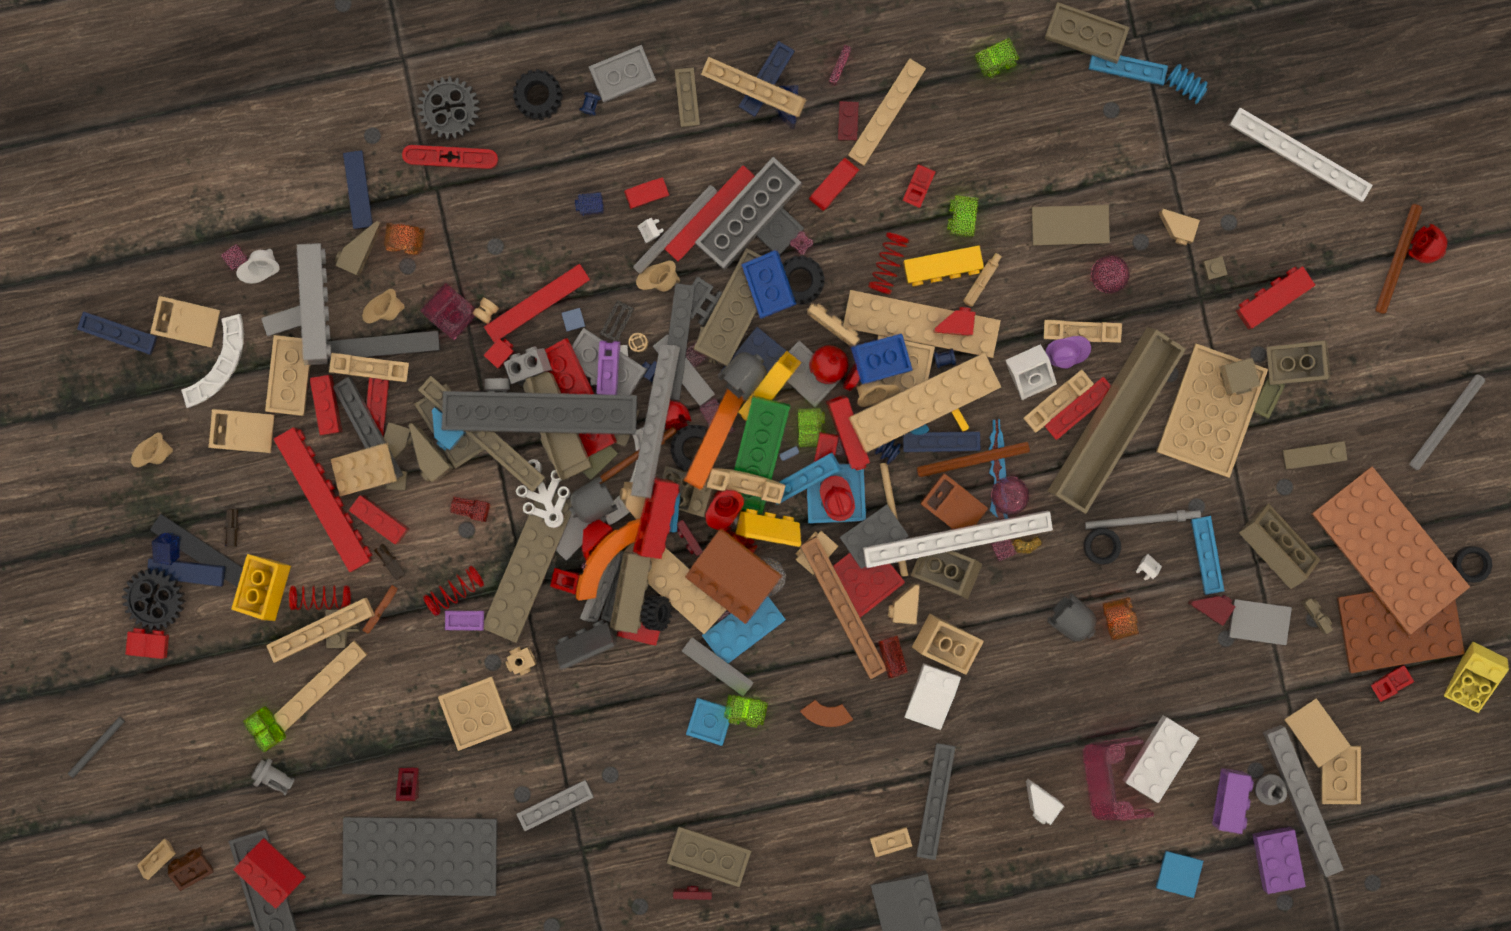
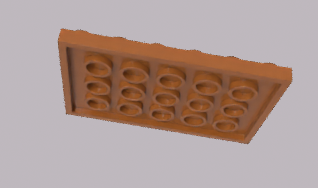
M1374 591L1337 597L1349 673L1465 654L1456 600L1448 604L1411 635H1408Z

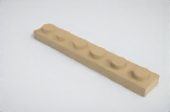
M708 57L701 73L705 77L796 117L800 116L806 99L710 57Z
M912 59L908 60L848 157L865 166L926 68Z
M364 598L266 646L275 663L356 625L375 614L368 599Z
M354 640L271 717V722L284 733L368 654Z

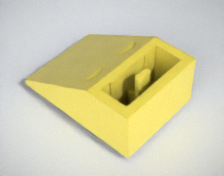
M1472 642L1463 655L1444 697L1479 713L1508 672V659Z

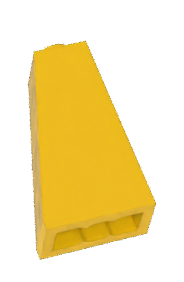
M786 351L738 413L741 414V417L747 421L753 396L773 400L802 362Z

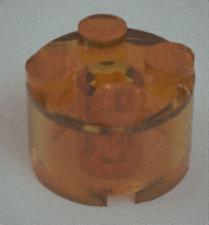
M387 222L384 239L385 250L397 252L400 249H404L406 254L419 255L423 248L425 228L419 229L416 226L396 225Z
M1130 597L1102 604L1104 616H1106L1107 628L1112 640L1139 634L1136 614L1131 610L1132 603Z

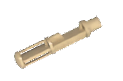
M995 253L993 258L988 260L963 300L966 305L974 306L979 295L998 268V262L1002 256Z

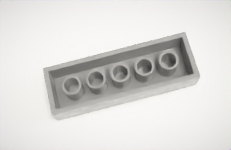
M772 157L695 241V244L725 271L802 187V182Z
M298 244L297 258L304 365L328 364V359H331V347L327 345V340H330L329 325H326L325 321H329L328 306L324 305V302H328L327 287H323V283H327L326 268H322V264H326L325 249H321V244Z

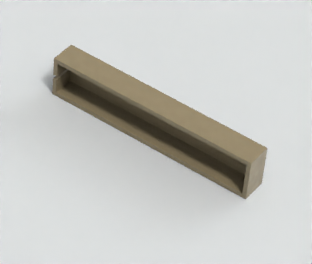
M1146 328L1048 489L1049 493L1076 510L1087 513L1186 349L1170 340L1169 337L1157 329Z

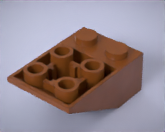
M942 473L919 503L952 529L976 525L988 509L945 473Z

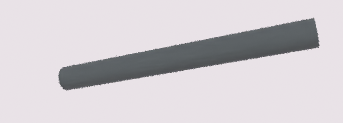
M119 716L68 772L70 777L74 778L125 722L122 717Z

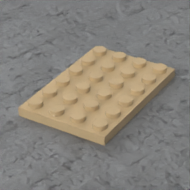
M1194 344L1156 452L1230 478L1268 369L1255 365L1260 386L1251 388L1252 391L1239 395L1236 393L1227 394L1219 367L1241 361V359L1199 344Z

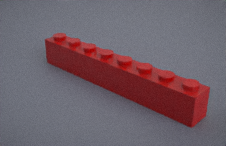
M293 427L274 438V441L348 571L353 572L371 562L373 554L370 548L362 543L363 536L360 531L354 529L352 525L354 521L348 512L345 513L342 507L344 506L340 496L336 497L333 492L335 489L330 479L327 480L323 474L325 470L320 462H316L314 450L305 443V434L301 429L298 430Z

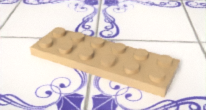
M635 542L631 543L624 552L635 553L633 552ZM665 548L662 559H650L652 567L647 576L648 584L661 596L669 598L672 606L705 634L726 609L687 580L685 576L690 569Z

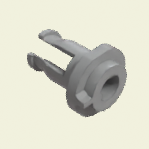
M267 758L264 761L261 759L251 776L254 779L253 785L257 787L261 782L286 795L295 779H291L284 772L271 766L273 760Z
M1267 774L1257 781L1255 793L1257 798L1264 804L1276 805L1286 799L1287 788L1285 782L1279 776Z

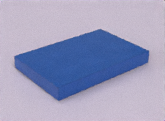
M777 250L741 264L760 318L763 319L796 305Z
M902 334L851 347L862 385L913 370Z

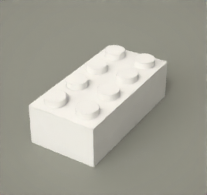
M1162 715L1122 780L1159 803L1199 737Z

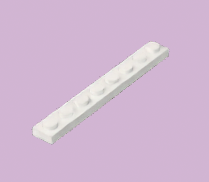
M1242 108L1238 109L1229 124L1231 127L1359 202L1364 201L1373 186Z

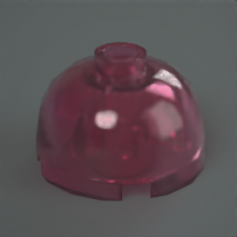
M1114 255L1098 259L1091 270L1093 285L1101 292L1107 294L1122 290L1127 285L1130 277L1129 267L1126 262Z
M1006 476L999 479L993 485L991 501L994 507L1001 513L1007 515L1017 514L1027 506L1029 490L1021 479Z

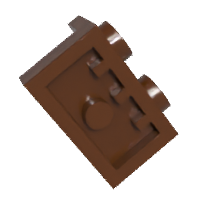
M201 847L190 850L186 855L172 860L168 865V876L180 891L214 873V868L204 857Z

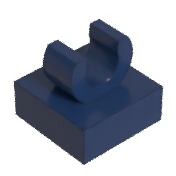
M645 361L642 366L648 370L644 377L653 383L657 362L654 361L650 365Z

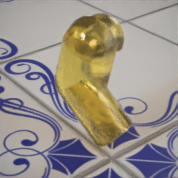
M1037 536L1030 542H1024L1021 539H1016L1013 542L1017 552L1027 554L1043 544Z

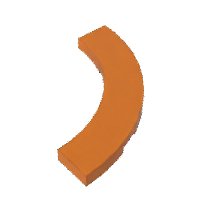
M641 518L626 523V526L619 530H614L591 553L585 563L586 567L583 574L580 575L578 581L577 600L596 598L598 584L605 568L623 548L635 542Z

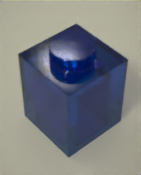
M602 193L578 195V200H575L576 211H580L581 216L603 214Z
M163 533L152 541L153 563L172 565L179 559V537Z

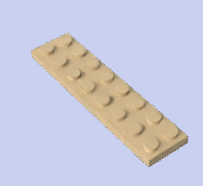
M850 290L843 327L845 329L850 327L855 331L885 337L902 334L905 341L949 350L953 348L954 351L974 355L985 353L987 357L993 358L1001 320L975 315L973 336L933 333L934 328L954 311Z
M983 353L851 416L849 420L866 453L1001 388V385L986 354Z

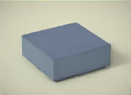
M580 308L562 313L567 332L586 327Z
M795 446L779 454V456L784 461L798 454L799 450Z

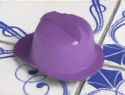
M1082 336L1058 339L1051 342L1046 348V354L1051 365L1066 369L1074 364L1083 362L1091 352L1090 342Z

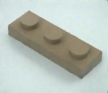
M694 67L675 69L681 128L700 126Z

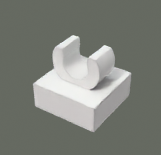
M650 218L638 225L646 243L654 240L664 231L663 228L657 229L655 224L659 222L658 219L653 220Z
M1147 554L1142 559L1136 572L1139 573L1142 570L1146 572L1144 580H1148L1150 577L1154 579L1162 566Z

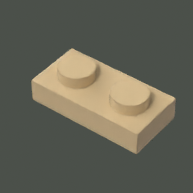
M907 827L870 838L875 857L912 847Z
M164 839L137 865L143 878L149 880L176 854L168 840Z

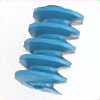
M1178 64L1165 83L1170 80L1169 87L1176 84L1177 92L1183 89V96L1189 92V100L1196 97L1195 104H1197L1208 89L1206 88L1207 81L1200 84L1201 77L1193 79V72L1187 76L1188 69L1185 68L1180 71L1182 65Z

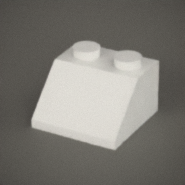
M1041 344L1006 360L1009 373L1022 400L1057 385L1050 360Z
M1027 779L1026 785L1030 808L1034 812L1033 816L1042 824L1047 822L1051 825L1064 805L1044 789Z

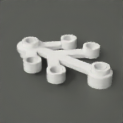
M536 459L529 460L530 464H536L535 469L541 473L542 464ZM556 470L551 472L552 480L548 490L544 481L539 485L538 490L540 494L528 490L524 485H520L516 489L519 497H527L545 505L547 511L535 508L532 503L527 502L523 506V511L528 515L533 514L544 518L545 523L551 528H557L563 523L564 516L561 511L566 499L571 494L567 487H560L558 489V501L555 507L553 506L552 499L559 482L562 481L560 478H554V475L557 473ZM524 488L525 493L521 495L520 490ZM563 490H567V494L565 496L561 495V492ZM528 506H532V510L530 512H527L526 510ZM552 515H556L555 521H551Z

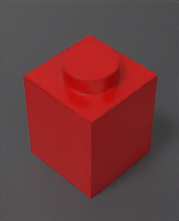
M498 339L484 356L500 369L504 362L509 360V356L515 353L512 350L514 346L507 339L504 341Z

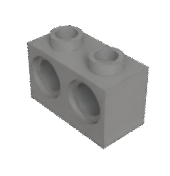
M535 346L525 350L526 354L520 355V353L509 356L510 360L504 362L511 384L520 383L529 377H535L543 372L552 370L544 348L537 349ZM534 357L537 359V365L533 362ZM518 363H519L520 366H521V371H520V372H519L518 369H517Z

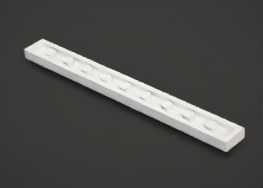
M1047 510L864 547L865 565L869 568L1053 530L1050 511Z

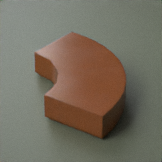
M391 585L374 610L375 615L366 622L362 629L364 632L370 633L393 599L398 588Z
M814 700L800 710L808 720L825 727H837L853 720L843 704L836 707H827Z

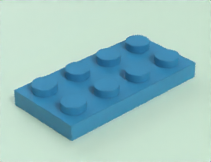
M767 596L747 624H744L730 613L705 634H702V637L718 657L730 663L786 619Z

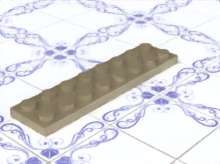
M555 493L552 499L554 507L559 498L558 493ZM569 498L566 499L561 511L564 516L563 523L557 528L549 527L545 523L544 518L533 514L528 516L485 618V630L518 643L572 514L569 509L572 507ZM537 501L534 502L535 508L547 511L544 504ZM552 515L551 521H555L556 515Z

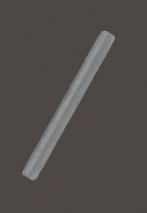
M712 185L708 186L641 257L633 268L641 274L717 193V190Z
M1475 375L1412 459L1409 465L1413 469L1419 470L1484 384L1485 379L1481 375Z

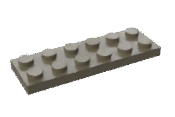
M747 248L693 350L724 366L731 362L757 312L741 264L758 258L761 255Z

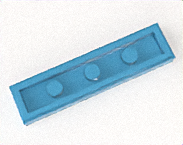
M1091 55L1088 69L1163 86L1168 66L1121 55L1118 63L1115 64Z
M830 453L779 481V483L785 485L781 502L841 470L834 454Z
M1211 516L1191 519L1204 594L1224 592Z

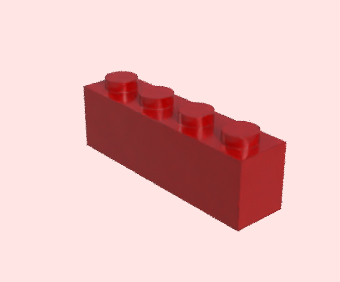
M1294 266L1286 272V277L1283 279L1278 277L1270 283V288L1267 290L1262 288L1254 294L1255 298L1250 301L1247 298L1238 304L1240 308L1236 310V313L1248 330L1254 328L1316 286L1303 266L1298 269Z
M654 478L651 498H645L633 548V552L643 557L662 559L666 548V538L670 532L671 517L675 510L676 497L679 494V484L672 480Z

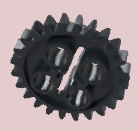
M148 568L145 570V573L141 570L138 572V575L135 574L131 577L132 580L126 582L129 587L123 588L127 594H124L122 598L127 599V601L122 605L128 606L129 609L125 613L131 612L130 620L133 618L137 619L135 625L142 622L143 629L149 625V629L153 630L156 625L157 630H160L162 626L167 628L170 626L169 623H175V618L178 619L181 616L179 612H182L184 608L180 605L186 601L180 599V597L185 595V593L179 592V589L183 586H176L178 579L171 580L172 573L165 576V570L158 573V568L153 569L152 572ZM145 583L150 585L151 591L146 590ZM162 590L168 592L169 598L163 595ZM139 601L145 604V608L139 606ZM157 607L162 609L163 615L158 614Z

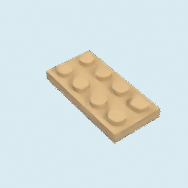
M274 335L266 412L305 416L310 365H304L302 338Z
M387 443L331 459L339 496L396 481Z

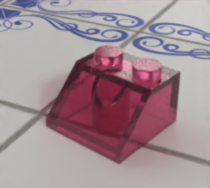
M447 283L420 310L432 323L453 340L457 338L475 317L472 314L475 307Z

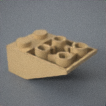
M159 296L150 334L212 348L221 310Z
M212 409L209 448L271 453L274 415Z

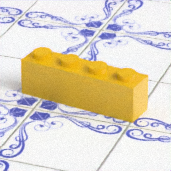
M980 245L903 261L907 284H912V287L923 285V281L931 280V283L940 282L942 277L947 276L950 279L960 278L962 273H968L969 276L980 274V270L984 268Z

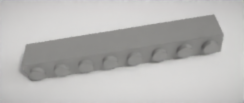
M1279 725L1264 731V737L1280 776L1286 784L1287 793L1320 873L1328 877L1343 871L1344 869L1286 728Z

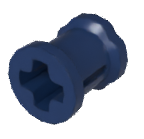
M585 92L583 106L579 111L595 116V109L601 97Z
M953 348L946 352H934L937 369L949 364L956 365Z

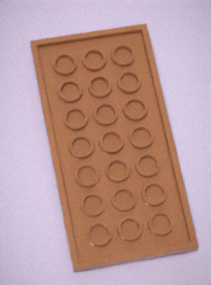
M1373 467L1368 468L1311 513L1408 635H1411L1470 588Z

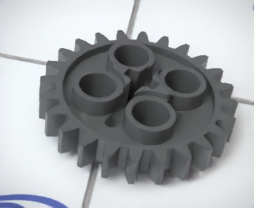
M449 76L447 82H445L443 77H441V83L433 80L435 85L433 87L427 84L429 91L422 90L425 97H419L423 104L417 105L419 109H423V111L418 113L419 116H424L421 123H428L425 129L429 130L432 128L431 134L435 135L438 132L439 138H442L445 134L447 140H449L450 135L457 139V133L464 136L465 129L471 132L469 125L476 126L473 119H479L475 112L481 110L475 107L480 101L474 100L477 94L471 93L473 88L471 86L466 88L467 83L465 81L460 85L459 78H456L455 82H453L451 76ZM454 93H461V98L458 101H452ZM437 96L442 97L440 105L433 104V99ZM463 103L466 104L464 107H455ZM448 104L454 107L451 108V112L445 110ZM435 109H444L436 113L432 112ZM459 111L465 112V117L462 120L456 119V113ZM440 115L446 116V122L443 124L437 123V118Z

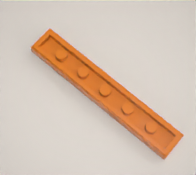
M728 388L726 389L684 478V481L700 490L708 478L743 403L742 396L738 398Z

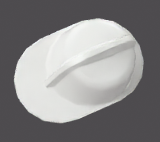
M271 249L256 250L251 253L247 262L238 267L236 273L241 281L252 284L261 282L277 273L280 267L275 261Z

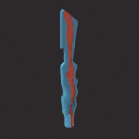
M1000 419L993 420V432L989 437L991 445L988 450L1004 447ZM1002 458L990 461L992 466L989 471L994 477L990 511L1000 520L1008 519L1007 492H1003V478L1006 477L1005 459Z

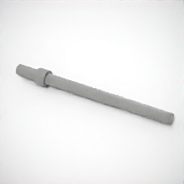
M1177 510L1176 513L1085 522V528L1096 529L1173 520L1182 522L1186 521V519L1201 518L1200 510Z

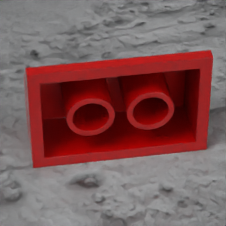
M265 838L233 869L275 909L306 878L299 869Z

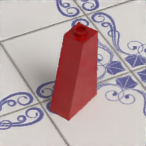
M841 395L825 401L849 467L851 469L855 468L856 471L866 468V464L870 463L849 420V417L854 415L848 397Z

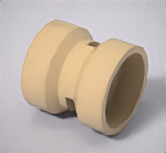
M483 297L479 308H475L472 314L488 324L491 321L492 314L496 313L499 308Z
M634 333L630 336L628 343L634 352L641 353L647 349L648 339L645 335Z

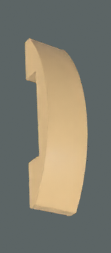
M1044 320V339L1058 340L1072 336H1082L1089 342L1121 343L1122 323Z
M331 353L329 372L407 382L409 363Z
M1080 370L1023 419L1035 433L1038 432L1065 407L1093 386L1094 383L1083 370Z
M721 468L711 469L706 484L708 488L721 491L726 489L734 490L779 504L785 489L784 484L768 478Z

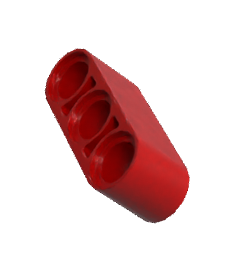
M845 157L814 191L809 200L824 211L853 179L859 169Z

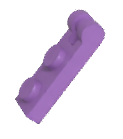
M600 341L597 376V394L617 395L620 341H613V343ZM607 350L612 351V356H606Z

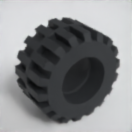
M536 69V71L529 70L527 74L523 73L521 78L516 80V86L513 87V99L517 108L524 116L532 120L539 119L541 121L544 118H551L553 113L556 114L558 112V107L560 108L562 105L563 95L558 81L552 74L550 75L547 71L544 70L543 72L540 69ZM535 85H543L549 91V97L542 105H532L527 100L529 89Z
M801 255L787 259L782 265L788 282L791 273L797 269L806 270L812 278L811 286L806 291L798 292L791 288L796 304L804 305L816 300L824 286L825 278L822 268L810 257L807 258Z
M688 425L681 428L674 435L670 451L673 461L682 470L688 472L693 461L684 454L683 447L685 442L693 437L703 440L708 428L700 425Z

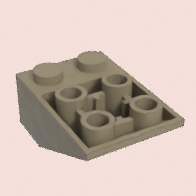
M665 466L662 479L672 480L679 484V510L705 517L715 493L719 490L706 487L708 478L700 490L684 481L687 472Z

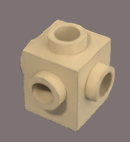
M529 646L522 650L520 647L509 651L510 655L506 657L508 660L506 661L508 670L510 672L513 671L514 674L520 673L521 676L530 672V667L537 664ZM518 658L522 659V664L518 662Z

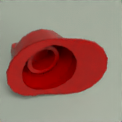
M830 476L826 478L820 487V496L825 511L831 519L845 521L852 516L855 510V501L850 486L842 477Z
M727 489L725 491L719 490L715 493L713 501L705 514L708 526L716 530L725 529L730 526L744 505L742 495L737 491Z

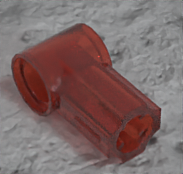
M454 496L450 512L470 517L473 520L487 522L491 503L479 500L472 501Z

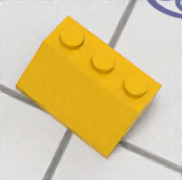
M746 509V512L740 511L736 534L781 544L801 546L800 523L795 522L794 517L783 516V519H779L773 513L765 512L763 516L758 515L756 510Z
M247 554L231 610L261 620L275 621L291 566L275 560Z

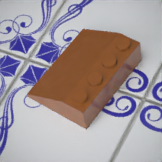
M722 529L718 531L685 576L687 580L744 624H747L782 577L780 573Z

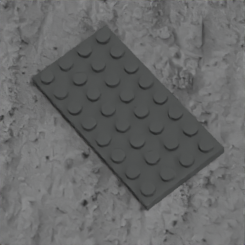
M343 817L342 894L496 896L497 818Z

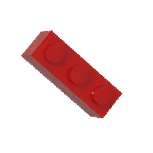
M325 375L310 378L320 435L343 432L336 392L333 388V376Z
M359 495L348 510L395 545L400 543L410 529L365 495Z

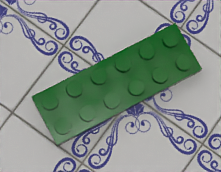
M757 396L752 397L734 468L735 471L772 479L790 410L789 404ZM740 493L744 499V505L741 510L751 509L758 511L757 514H763L765 500L758 496Z

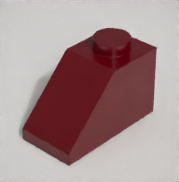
M1224 594L1222 597L1214 595L1193 599L1188 602L1189 605L1222 626L1235 609V606L1231 604L1233 600Z

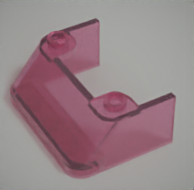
M1140 737L1090 743L1084 747L1083 759L1091 813L1096 819L1127 821L1154 817V813L1149 808L1134 810L1129 802H1117L1111 764L1119 763L1124 759V746L1143 744V740Z

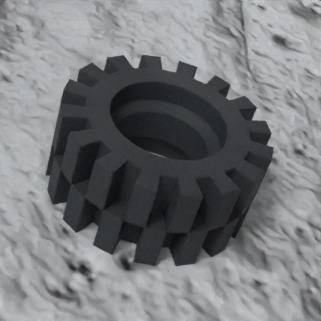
M648 596L647 600H644L645 605L641 607L643 609L641 621H644L642 625L648 630L664 631L668 627L667 624L671 622L669 618H672V615H670V612H672L670 606L672 604L669 602V598L665 596Z

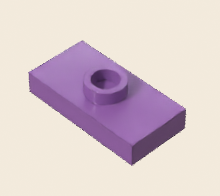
M445 611V630H484V611Z

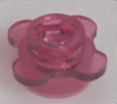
M801 231L795 239L790 241V245L795 247L798 253L802 255L805 254L808 247L813 245V240L808 239L805 232Z

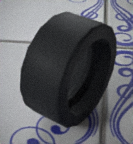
M1097 528L1086 536L1084 552L1092 562L1109 564L1118 558L1121 552V541L1114 531L1106 528ZM1099 535H1106L1113 542L1112 553L1104 558L1096 556L1091 549L1093 539Z
M1468 546L1458 550L1452 562V565L1463 579L1471 583L1481 582L1486 579L1491 573L1493 566L1489 553L1483 548ZM1469 553L1478 554L1483 560L1482 571L1474 576L1467 575L1461 566L1462 559Z

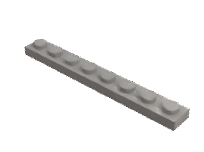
M660 345L631 495L635 497L651 498L680 347L676 345Z

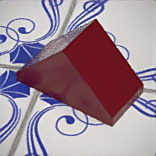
M399 768L396 801H416L419 798V769Z

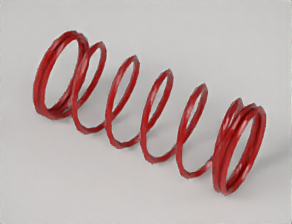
M887 232L886 237L896 243L885 242L882 245L893 253L881 252L879 255L890 263H876L877 267L887 273H872L874 277L885 283L869 282L868 287L885 294H891L892 291L876 284L891 287L894 285L877 277L875 274L897 277V275L880 267L878 264L901 266L883 257L881 254L904 257V255L891 250L884 244L907 247V245L902 243L908 244L909 239Z
M473 566L469 567V571L467 569L465 571L474 591L463 582L459 575L456 576L461 583L465 596L460 594L448 580L456 602L446 594L441 586L439 588L444 595L447 607L436 598L432 591L430 593L437 607L428 595L425 594L423 596L426 605L435 616L440 615L438 603L445 609H449L447 598L455 604L458 603L455 591L463 598H466L464 586L474 593L475 586L472 579L480 587L484 586L482 578Z
M335 585L333 586V600L330 608H328L326 603L325 586H323V598L320 608L317 607L315 600V586H313L312 601L309 608H307L305 602L304 586H302V600L299 608L296 607V587L291 586L289 590V606L291 610H299L303 602L305 608L310 610L313 601L318 610L322 608L323 602H325L328 610L332 608L334 601L339 610L343 606L345 608L350 605L351 594L348 585H344L343 601L340 608L336 601Z

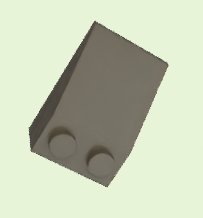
M1327 341L1267 347L1270 385L1331 380Z
M411 423L409 428L419 468L422 470L420 474L427 482H438L454 466L416 423Z
M954 551L919 557L911 576L968 599L982 563Z

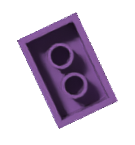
M1221 768L1212 825L1218 830L1242 834L1243 829H1246L1247 818H1245L1246 810H1249L1250 807L1248 795L1249 791L1253 789V780L1251 779L1252 776L1243 771Z
M1291 827L1253 833L1263 890L1267 894L1306 887L1295 830Z

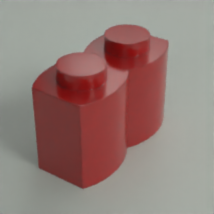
M133 628V631H128L125 655L158 659L167 658L169 635L164 634L163 630H152V633L145 632V628Z

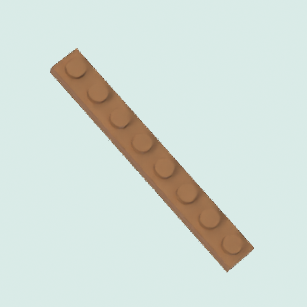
M815 536L802 543L800 548L869 679H873L887 671L818 537Z

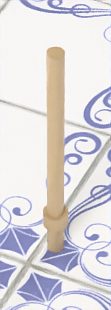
M881 463L880 469L887 505L897 518L888 465ZM906 560L899 561L901 577L908 576Z

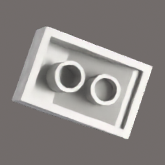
M923 663L904 718L941 730L961 677Z

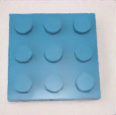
M839 464L841 470L830 475L842 477L848 482L855 501L854 513L845 521L833 520L825 511L820 496V487L825 479L807 488L808 523L865 520L864 469L856 471L855 468L851 469L849 464Z

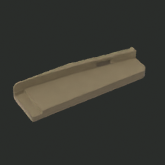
M543 372L535 377H529L523 384L525 393L561 394L555 378L550 372ZM540 433L558 477L561 480H567L592 467L579 434Z

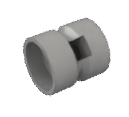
M485 379V390L488 392L507 393L510 390V379Z

